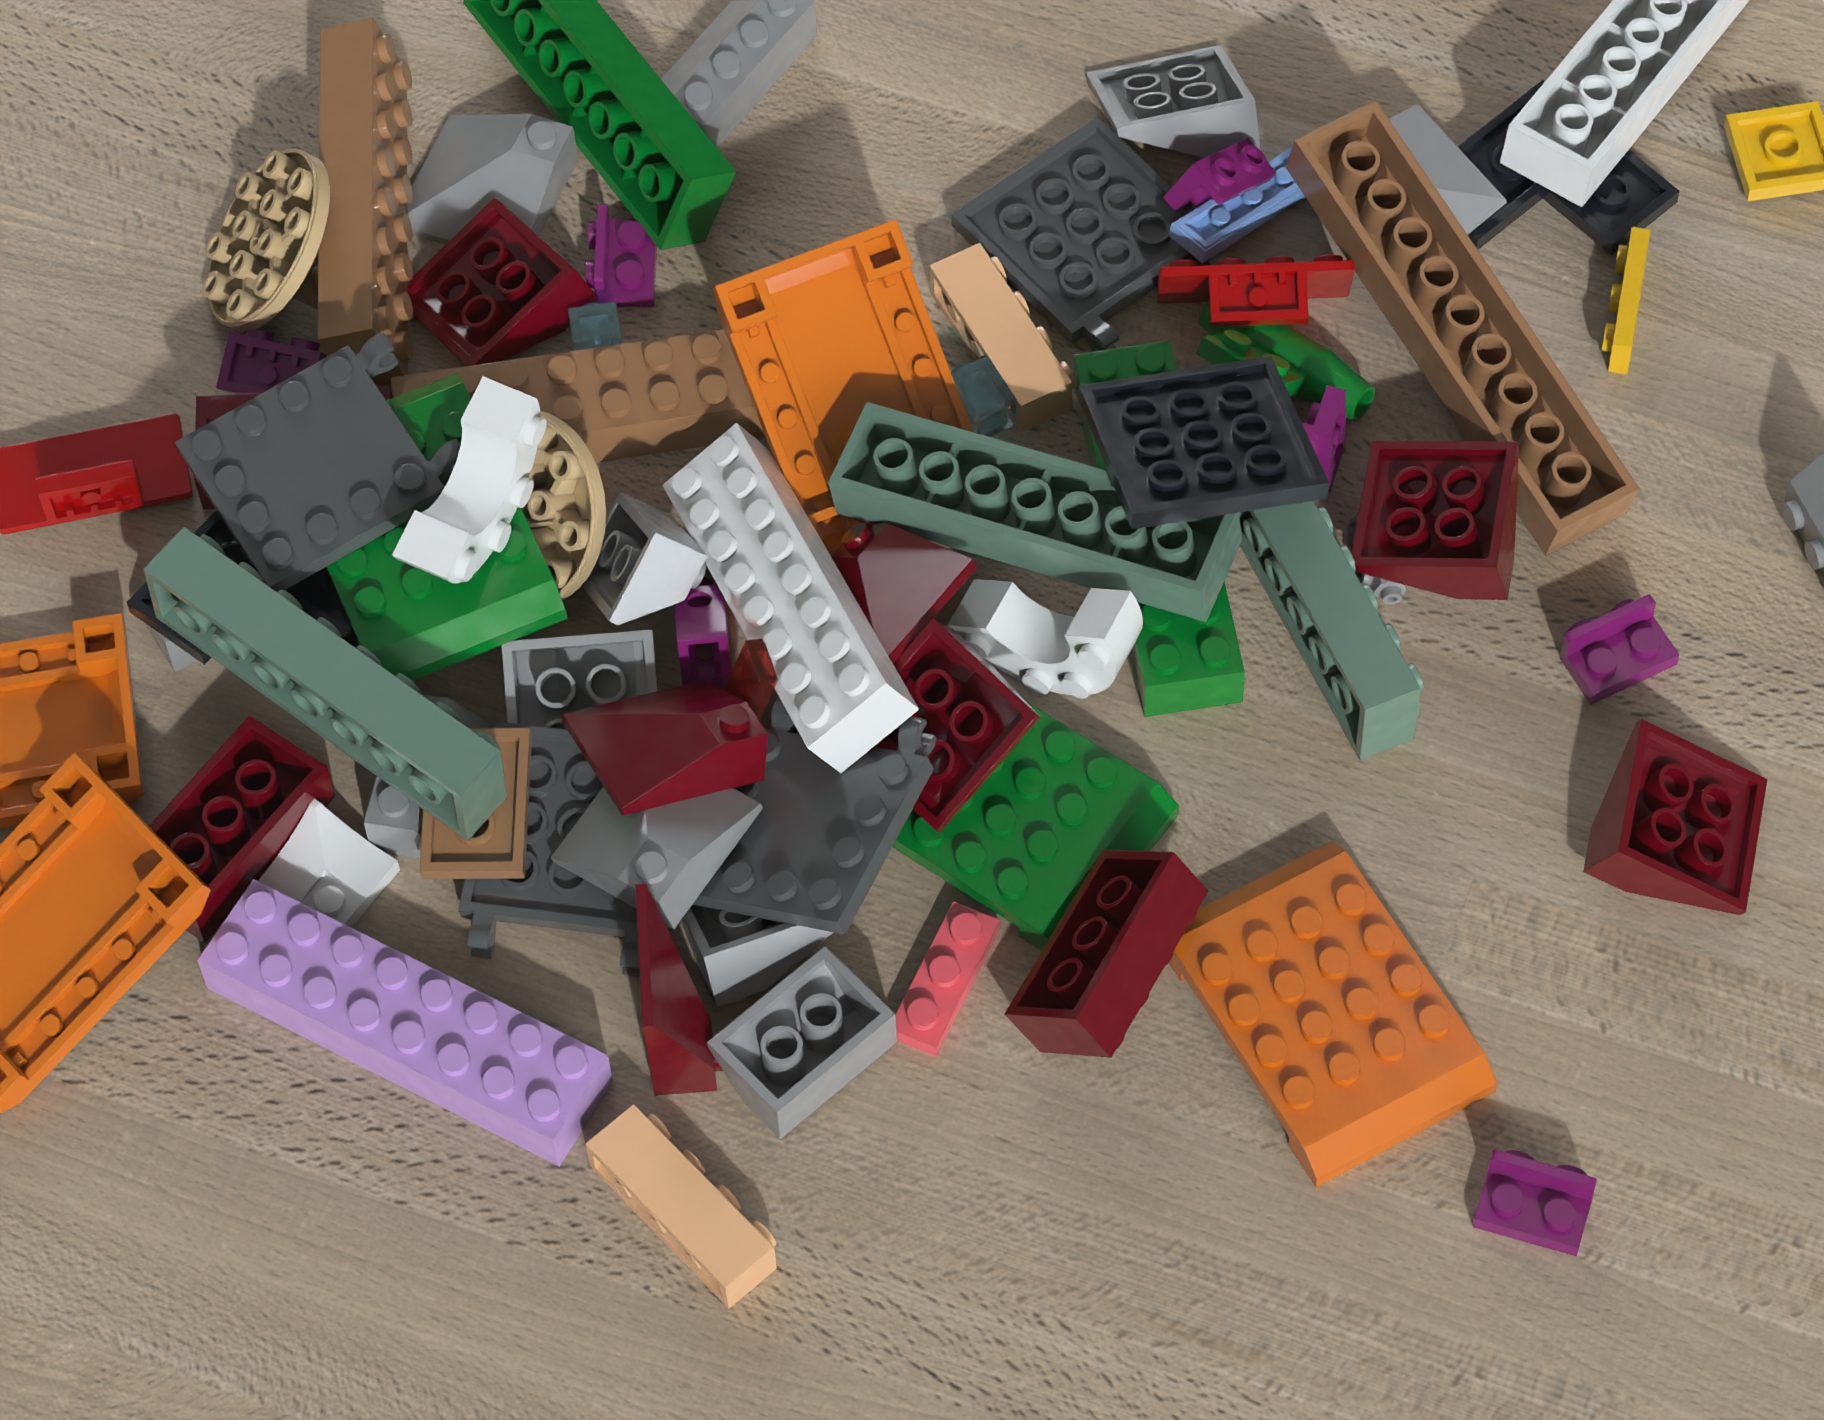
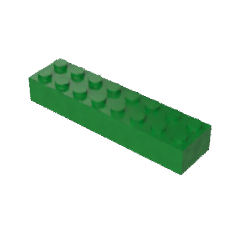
M464 0L463 4L554 118L559 123L574 127L577 147L637 222L644 227L646 233L660 250L705 242L733 181L736 170L597 0Z
M1170 340L1074 355V377L1076 380V387L1074 389L1091 466L1107 471L1079 402V385L1176 371L1177 368ZM1225 581L1207 622L1138 602L1142 612L1143 626L1130 653L1144 717L1243 702L1245 670Z

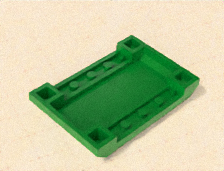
M457 373L386 400L427 461H430L436 451L449 441L457 439L461 445L462 426L460 420L471 398ZM517 507L510 522L511 534L505 548L500 553L493 551L485 563L467 582L451 583L397 560L392 556L409 520L326 567L359 645L369 649L379 659L381 666L394 676L401 673L412 681L568 619L554 578L527 519L519 507Z
M1028 703L1041 718L940 833L936 832L912 809L892 847L1019 927V937L1042 951L1101 851H1151L1178 817L1179 805L1158 782Z

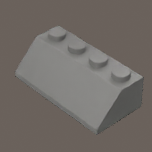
M732 0L663 76L661 80L717 148L817 36L815 1Z

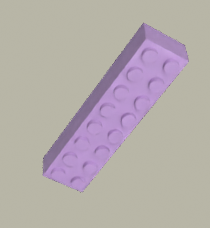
M255 879L250 883L197 960L207 989L559 1167L613 1084L607 1054Z

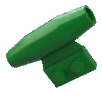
M1209 300L1204 305L1199 316V325L1210 335L1202 337L1196 354L1206 361L1216 365L1272 356L1290 397L1295 396L1310 404H1321L1327 386L1345 389L1346 418L1353 421L1359 420L1371 406L1375 397V388L1333 350L1290 324L1210 327Z

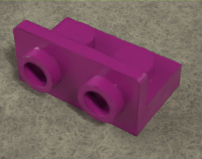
M1246 138L1193 163L1165 194L1163 199L1174 212L1191 204L1197 208L1211 198L1217 204H1222L1270 181L1276 175V172L1267 162L1263 152L1255 147L1249 138Z
M598 204L597 221L588 222L589 250H595V260H586V283L591 289H595V294L598 297L596 300L597 308L654 307L657 245L636 219H609L608 204Z
M260 329L247 330L245 335L229 332L216 388L234 394L265 392L328 356L319 351V343L306 339L292 337L291 344L287 345L274 342L275 334Z
M1327 386L1321 404H1312L1307 424H1302L1329 481L1330 492L1346 447V390Z
M1650 594L1637 600L1626 599L1613 607L1609 613L1594 620L1583 619L1572 625L1564 635L1560 660L1590 705L1678 664L1680 654L1654 618L1656 602Z
M1493 1150L1474 1217L1473 1227L1577 1257L1597 1179L1588 1176L1583 1170L1575 1166L1559 1165L1555 1167L1535 1161L1532 1156L1521 1151L1508 1150L1502 1152Z

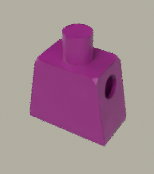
M703 577L701 583L695 589H690L685 601L674 604L682 685L703 680L734 696L725 598L717 584H713L710 579ZM712 643L713 656L708 659L698 658L695 645Z

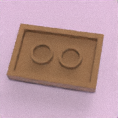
M469 728L473 732L477 730L486 732L499 744L507 798L468 841L423 809L420 874L422 879L525 878L532 751L530 728Z

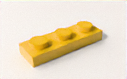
M1632 227L1629 245L1619 244L1614 273L1624 274L1622 284H1612L1608 312L1617 313L1616 324L1606 322L1602 351L1611 352L1608 372L1628 373L1651 229Z

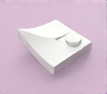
M313 799L287 843L258 881L352 928L397 875L400 868L398 860L366 840L335 816L321 802Z

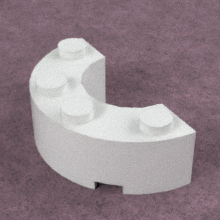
M484 376L460 420L462 426L461 446L456 464L446 486L429 509L423 512L414 510L392 554L397 560L451 583L469 581L493 551L500 553L505 548L511 534L510 522L517 507L523 508L527 504L532 494L534 482L529 479L537 446L541 442L547 426V420L541 417L537 398Z
M974 579L947 626L955 630L992 666L1022 681L1032 692L1047 695L1050 691L1085 699L1089 695L1106 690L1114 682L1142 630L1143 617L1140 606L1131 591L1091 588L1077 614L1073 617L1056 613L1039 605L1027 597L1013 582Z

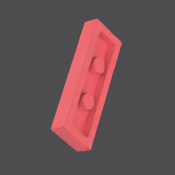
M953 901L896 1012L897 1041L937 1056L1000 931V919Z

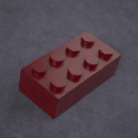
M250 715L149 825L211 889L201 915L186 929L187 932L204 943L228 917L253 879L258 881L289 840L312 800L316 799L326 807L335 797L326 765Z
M1102 850L1004 1015L1039 1052L1112 1058L1116 1049L1122 1044L1125 1034L1138 1011L1146 1003L1149 993L1162 970L1171 960L1173 951L1189 924L1195 919L1197 910L1209 891L1174 852Z

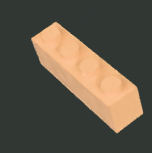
M978 243L929 265L931 295L1021 433L1072 410V389L1076 387L1074 374L1065 361L1059 363L1053 354V346L1046 330L1042 326L1036 327L1030 319L1029 308L1022 294L1019 291L1013 293L1006 283V273L999 259L995 256L990 258L981 243Z
M633 1104L585 1144L590 1167L729 1309L777 1269L774 1250L776 1241L761 1222L756 1220L751 1224L739 1212L741 1206L729 1189L724 1185H719L716 1188L704 1176L706 1174L704 1166L691 1151L685 1149L683 1152H680L669 1141L671 1135L658 1117L654 1114L646 1117Z

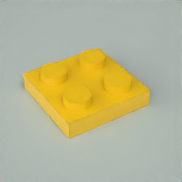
M1818 101L1726 115L1724 128L1747 202L1824 190V117Z

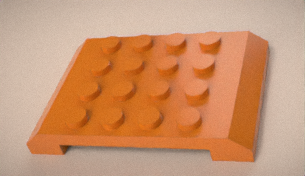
M896 219L729 280L712 288L718 316L772 455L830 556L842 545L841 539L850 528L859 523H868L837 514L828 484L866 402L974 432L912 273L911 267L914 264Z
M122 613L72 621L73 632L0 644V828L18 826L45 798L39 791L41 786L74 752L81 756L127 804L144 795L126 626Z
M75 752L39 789L45 798L0 844V1114L20 1104L201 915L211 891L110 785Z
M1332 841L1198 909L1195 919L1189 924L1173 951L1169 965L1180 981L1186 979L1289 1136L1288 1146L1315 1187L1496 1092L1497 1080L1485 1052L1346 850Z

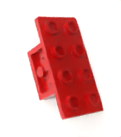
M1333 254L1317 256L1314 258V262H1294L1292 257L1277 256L1265 260V263L1246 264L1244 259L1226 258L1217 261V265L1197 266V262L1193 260H1176L1170 262L1168 267H1161L1159 269L1157 303H1199L1209 300L1210 327L1308 324V299L1348 297L1355 265L1353 260L1343 261L1342 256Z
M169 414L0 447V533L5 535L191 498L193 490L189 467L178 452L175 444L176 441L183 438L179 415Z

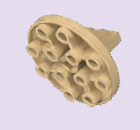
M293 148L281 152L274 150L254 173L246 172L241 176L236 186V197L222 222L220 230L211 236L206 246V257L211 260L208 276L202 289L203 296L209 299L212 313L221 324L240 332L256 330L272 320L291 298L318 310V250L322 242L329 212L330 183L328 173L318 157L301 149Z
M540 411L541 417L547 420V426L544 436L537 446L529 479L534 482L533 491L529 501L521 509L563 601L577 591L592 572L602 548L608 513L606 512L601 476L588 447L568 424L554 415Z

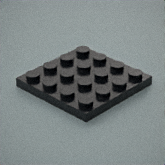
M1272 356L1079 385V402L1131 529L1328 498L1329 481Z

